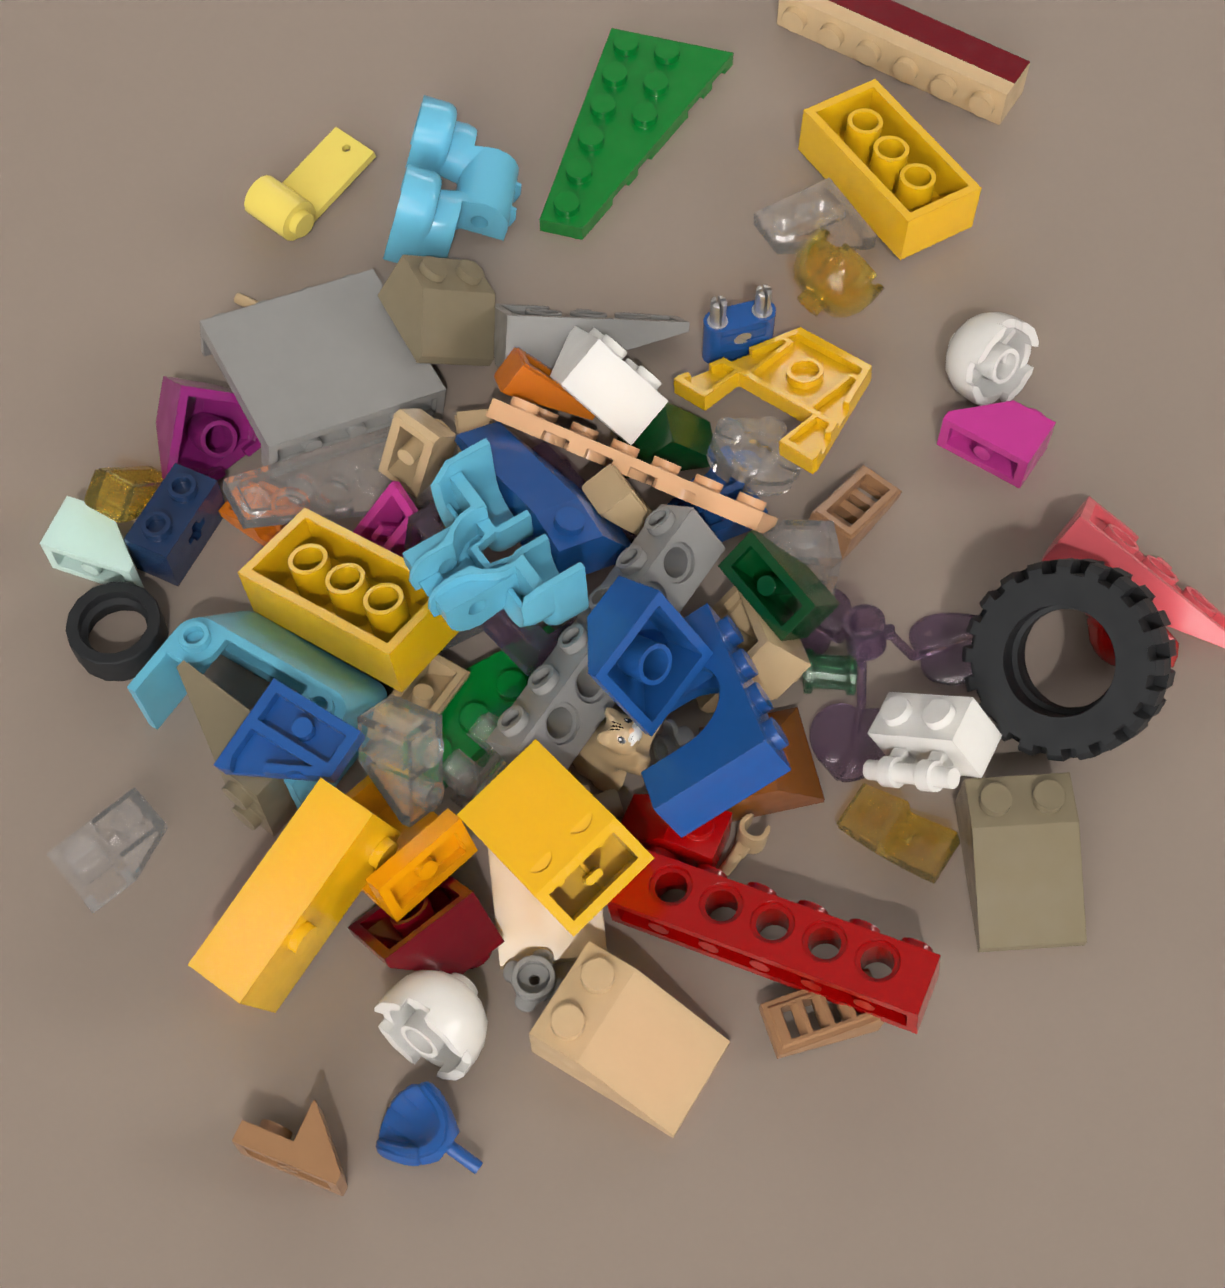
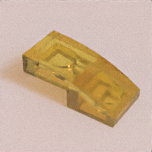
M865 783L862 784L837 822L840 830L869 850L933 884L936 883L960 844L957 831L912 813L908 801Z

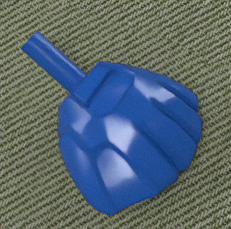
M425 1081L420 1084L409 1085L399 1092L391 1101L390 1106L387 1107L382 1120L379 1138L376 1141L377 1152L383 1158L403 1165L419 1166L437 1162L447 1153L474 1174L477 1173L483 1164L481 1160L454 1141L460 1132L456 1119L445 1097L433 1083Z

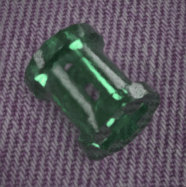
M805 648L811 666L803 673V694H811L814 689L844 690L846 696L855 695L858 671L856 650H848L846 655L815 654L812 648Z

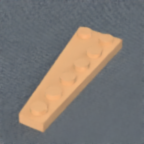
M513 396L510 404L493 398L486 416L564 448L571 453L600 465H615L621 474L651 485L653 488L771 537L778 518L763 512L767 504L764 501L740 491L736 500L720 494L724 485L700 474H696L693 482L678 476L681 466L654 456L652 463L648 464L637 459L640 449L614 438L610 447L596 442L599 434L598 431L574 421L569 430L556 425L559 415Z

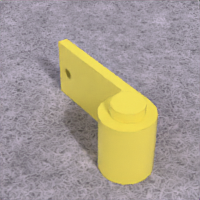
M335 127L282 183L270 175L257 179L245 196V211L288 241L304 237L310 232L314 222L376 158L374 151Z

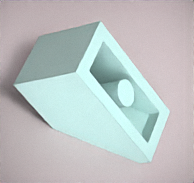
M66 496L40 542L52 568L100 584L130 582L144 588L112 510L104 503L95 499L82 501Z

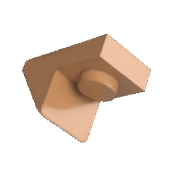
M313 1100L294 1141L290 1140L293 1133L289 1129L270 1120L262 1119L259 1127L244 1120L241 1121L232 1139L233 1144L241 1154L340 1196H344L348 1184L325 1117L316 1100Z

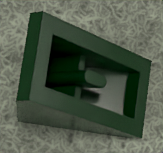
M667 403L631 445L640 449L637 459L651 464L654 456L681 466L680 471L713 467L715 465V456L717 455L710 422L670 403ZM617 436V440L628 444L623 439Z

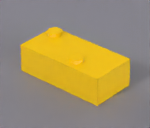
M876 79L803 110L798 150L900 260L972 227L982 188Z
M305 507L237 572L253 611L401 693L459 632L452 630L442 615L434 617L428 609L429 597L422 588L415 590L409 582L410 570L405 565L403 557Z
M320 778L188 963V966L239 1004L276 1013L362 891V888L366 885L365 879L396 853L398 848L396 841L401 832Z

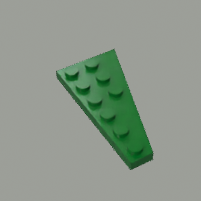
M611 28L539 219L540 231L583 240L611 208L613 198L624 185L629 186L638 176V169L647 159H653L688 118V111L699 98L704 99L712 90V85L721 73L725 74L732 67L734 53Z

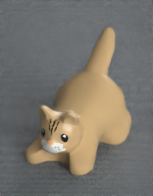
M607 707L604 712L605 718L572 763L576 771L591 780L593 785L599 790L616 789L618 792L624 783L627 772L641 776V772L649 767L651 761L649 755L650 746L659 728L651 737L645 734L627 714Z

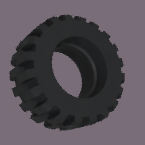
M1068 558L1027 565L1026 569L1012 572L1001 579V586L997 590L986 593L979 602L983 610L980 615L970 618L966 632L972 634L973 637L971 644L962 648V662H971L972 675L964 677L967 692L977 691L981 703H979L980 707L997 724L996 728L1002 734L1001 739L1004 742L1014 739L1019 742V751L1031 756L1043 753L1047 755L1048 760L1064 762L1070 758L1077 757L1079 760H1084L1115 749L1137 736L1149 726L1148 722L1153 716L1159 714L1167 701L1164 698L1167 688L1173 686L1176 671L1171 669V657L1176 656L1177 652L1175 639L1169 640L1166 626L1171 624L1165 610L1158 611L1152 602L1156 596L1146 585L1138 586L1131 580L1132 574L1119 567H1108L1104 565L1103 561ZM1073 609L1085 612L1102 625L1111 639L1115 652L1114 677L1107 691L1091 704L1081 707L1060 706L1041 694L1030 679L1025 663L1026 641L1036 621L1052 611Z

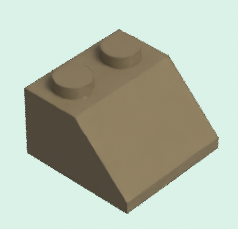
M402 255L377 296L416 362L490 366L494 360L495 292L485 278L482 268L475 261L468 259L458 260L436 258L433 256Z

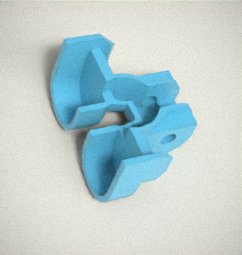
M426 95L423 96L410 142L411 149L401 184V194L383 256L384 260L398 263L402 255L447 258L455 230L457 229L468 230L504 241L508 227L516 220L517 208L512 205L521 195L522 184L517 182L519 167L515 159L508 153L496 148L475 146L477 129L468 123L456 121L457 109L450 102ZM441 177L456 183V190H442Z
M487 438L447 459L430 485L436 509L446 528L402 553L405 565L410 570L409 582L415 590L422 588L429 597L428 609L433 616L442 615L452 630L465 631L483 624L502 609L520 628L533 626L541 621L548 625H560L588 609L589 598L584 565L579 562L559 574L551 555L549 538L545 533L518 548L512 556L492 563L482 553L487 547L495 552L507 550L533 535L531 514L525 510L514 517L502 497L496 480L490 442Z

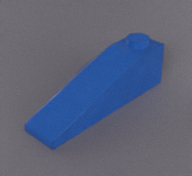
M495 422L456 434L455 442L461 451L484 438H487L490 442L496 480L505 503L514 517L525 510L531 514L533 535L521 541L520 544L523 546L545 533L549 538L551 555L559 574L579 562L584 565L586 574L616 564L618 556L631 545V542L620 526L598 514L582 489L502 423Z

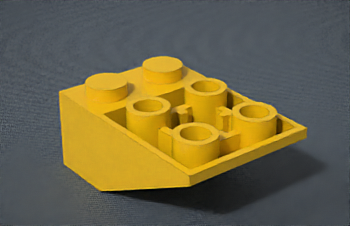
M536 739L457 814L573 937L654 859L616 817Z

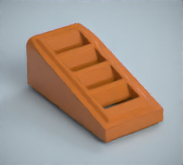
M519 347L513 348L494 375L500 392L505 395L515 396L531 403L585 419L593 420L595 418L589 410L550 377L551 368Z

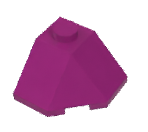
M163 376L156 417V431L163 479L173 465L177 463L218 481L226 475L225 471L245 455L250 457L261 448V443L231 388L206 382Z

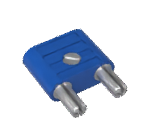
M763 284L762 289L761 285L756 288L755 300L727 306L726 298L718 295V301L715 296L711 299L710 312L705 315L703 320L702 358L706 363L709 364L723 357L732 362L749 355V347L773 338L776 307L771 302L772 290L770 286Z

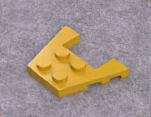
M799 327L749 347V355L732 362L723 357L709 363V371L691 377L689 372L678 375L674 378V393L706 411L736 387H741L761 400L789 414L802 423L779 440V455L809 473L814 474L819 469L872 379V365Z

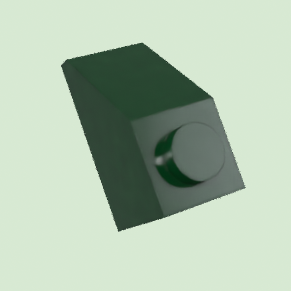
M750 531L718 565L721 571L781 641L807 638L840 605L839 601L808 566L757 531Z

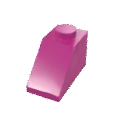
M1014 400L948 411L943 418L937 445L1020 489L1046 451L1056 422L1045 417L1040 411L1034 408H1027Z

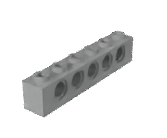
M660 504L656 510L649 514L643 529L632 544L618 556L615 567L601 586L597 587L588 597V609L581 612L573 624L561 633L558 644L545 662L531 674L528 679V685L517 700L500 716L497 727L486 742L508 764L536 739L566 769L570 767L605 718V709L607 707L612 708L615 704L613 699L588 674L587 616L619 575L661 591L680 613L726 549L694 507Z

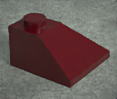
M452 876L443 881L398 922L376 905L348 927L352 935L389 968L414 971L434 970L443 971L448 974H464L467 970L484 964L490 958L492 951L505 942L474 892Z

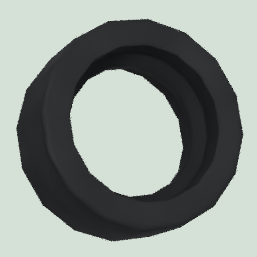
M109 582L90 589L77 599L68 613L65 630L69 645L78 662L89 674L105 681H127L135 678L168 639L169 635L164 616L157 601L145 588L130 582ZM118 611H135L145 618L147 629L140 640L129 649L117 653H100L91 647L89 634L95 624L106 615Z

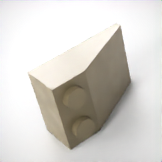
M183 660L176 668L216 762L250 713V710ZM220 771L225 782L222 791L235 804L231 809L232 812L250 829L256 830L260 825L272 836H275L298 810L284 779L226 775Z
M1070 772L964 779L955 801V809L978 952L1084 946L1087 943L1080 827Z

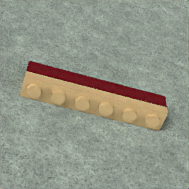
M779 0L777 25L997 125L1001 124L1023 92L1030 61L893 0Z

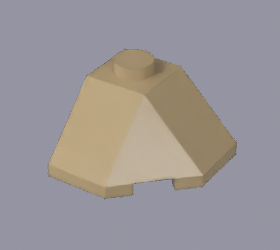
M735 586L712 608L721 619L728 615L740 630L744 642L738 645L739 649L743 648L752 659L759 673L752 679L754 683L758 682L770 700L778 699L811 666L801 640L781 641ZM714 693L697 697L700 710L706 713L715 712L719 694Z

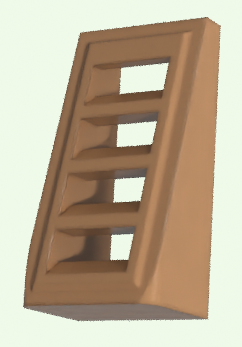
M863 465L812 511L803 536L824 553L840 562L859 544L897 501L902 491ZM860 487L865 492L869 493L870 495L878 499V501H873L857 489Z
M868 968L863 969L868 976L872 977ZM803 989L762 1003L759 1006L777 1059L876 1032L884 1022L880 1018L868 1013H860L857 1016L853 1007L836 1004L842 1021L835 1023L826 997ZM812 1005L821 1029L813 1031L805 1009L806 1006ZM788 1011L792 1012L800 1034L799 1037L793 1039L783 1016V1013Z

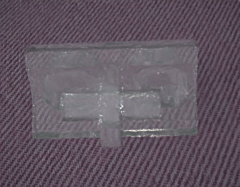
M490 712L482 714L467 733L473 741L486 751L480 760L475 763L460 749H456L437 770V773L447 785L454 790L449 799L460 808H463L467 802L469 803L507 767V762L486 742L497 727L499 717Z

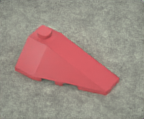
M1090 496L1046 550L1042 561L1068 558L1093 559L1103 561L1104 565L1108 567H1119L1133 575L1131 579L1138 586L1146 585L1156 596L1152 602L1158 611L1165 610L1171 623L1167 625L1168 627L1225 648V615L1196 589L1187 586L1182 590L1178 587L1176 583L1179 580L1171 570L1172 567L1161 557L1155 558L1141 553L1139 546L1136 544L1139 537Z

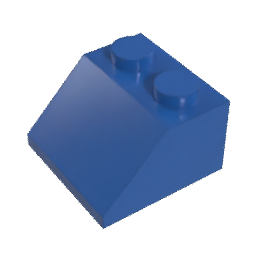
M620 575L587 616L588 674L645 734L652 737L713 655V651L661 591Z

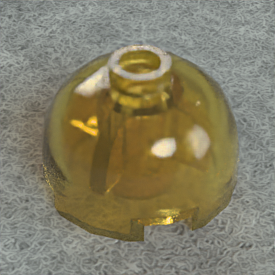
M818 227L796 254L792 267L794 281L801 290L797 300L815 316L823 311L834 318L851 317L870 305L885 288L879 283L876 285L871 283L878 275L847 243H844L842 247H835L827 241L831 235L830 231Z

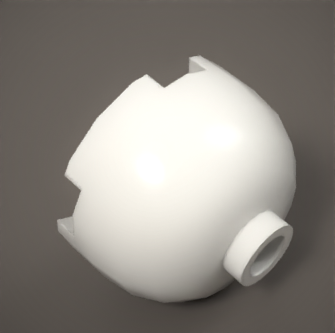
M1002 312L981 313L967 320L952 335L946 353V372L953 388L978 406L993 404L998 399L1001 402L1011 401L1023 389L1033 372L1034 367L1027 363L1031 354V346L1038 347L1039 345L1036 331L1028 323Z
M434 970L416 971L396 983L374 1008L375 1012L381 1013L384 1016L383 1021L378 1027L389 1043L414 1065L420 1057H423L430 1063L441 1067L436 1076L441 1079L456 1081L464 1077L477 1060L485 1044L488 1020L482 1002L477 997L478 990L467 977L459 973L448 974L443 971Z

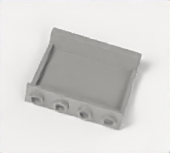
M374 269L357 274H349L341 279L314 287H306L291 294L271 300H262L251 306L227 313H219L211 318L200 320L201 352L204 357L213 355L261 443V463L269 477L388 437L393 416L399 409L421 408L434 419H443L446 388L431 364L417 363L377 296L383 284Z

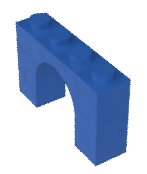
M708 603L684 619L713 651V655L671 712L697 697L714 693L719 694L716 710L711 720L695 738L641 772L653 809L681 838L791 771L783 748L789 745L788 739L773 717L769 718L767 714L774 708L758 682L754 683L752 679L759 674L755 664L743 648L739 649L738 645L744 642V638L728 615L721 619Z

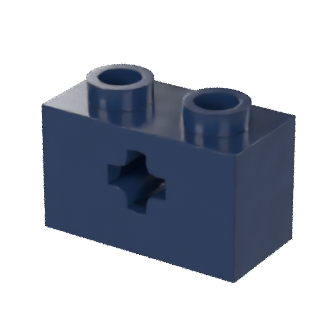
M177 463L173 465L123 539L137 569L173 585H180L223 519L218 510L225 501L217 480Z

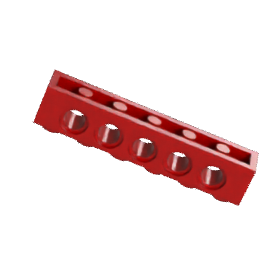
M650 846L647 850L654 859L607 904L612 921L794 989L813 992L826 997V1000L829 1002L853 1007L856 1012L871 1014L880 1018L883 1022L915 1034L918 1033L939 976L941 955L934 953L929 945L918 939L904 937L898 940L881 934L876 926L867 921L852 918L848 922L828 915L825 908L808 900H799L797 903L778 897L773 889L764 884L748 882L745 885L728 879L726 874L716 867L708 864H698L697 867L678 861L677 857L668 850L657 846ZM671 889H679L686 893L682 899L676 902H665L660 899L665 892ZM720 907H729L736 911L732 918L725 921H717L710 917V914ZM771 925H778L787 930L783 937L776 940H769L760 935L764 928ZM820 944H831L839 950L834 957L829 959H821L811 953L812 949ZM879 962L887 965L892 972L883 978H872L863 969L871 963Z

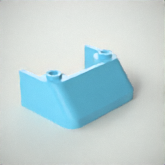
M237 611L186 620L173 631L127 686L149 725L158 730L187 695L176 668L183 660L204 674L221 654L270 683L274 678L355 727L366 737L336 783H330L334 787L337 786L374 736L370 735L374 715L388 698L384 686L377 680L253 611ZM284 779L297 809H299L317 781Z

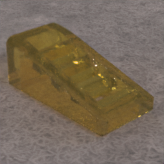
M152 466L95 469L84 502L88 507L117 523L131 521L139 517L164 480L162 472Z

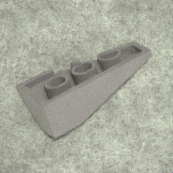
M495 304V365L499 368L513 348L519 347L553 370L568 334L574 326L588 333L594 327L603 335L607 334L627 351L689 332L690 322L678 316L616 312L615 318H607V314L604 312L578 308L570 311V317L562 316L561 311L549 309V306Z

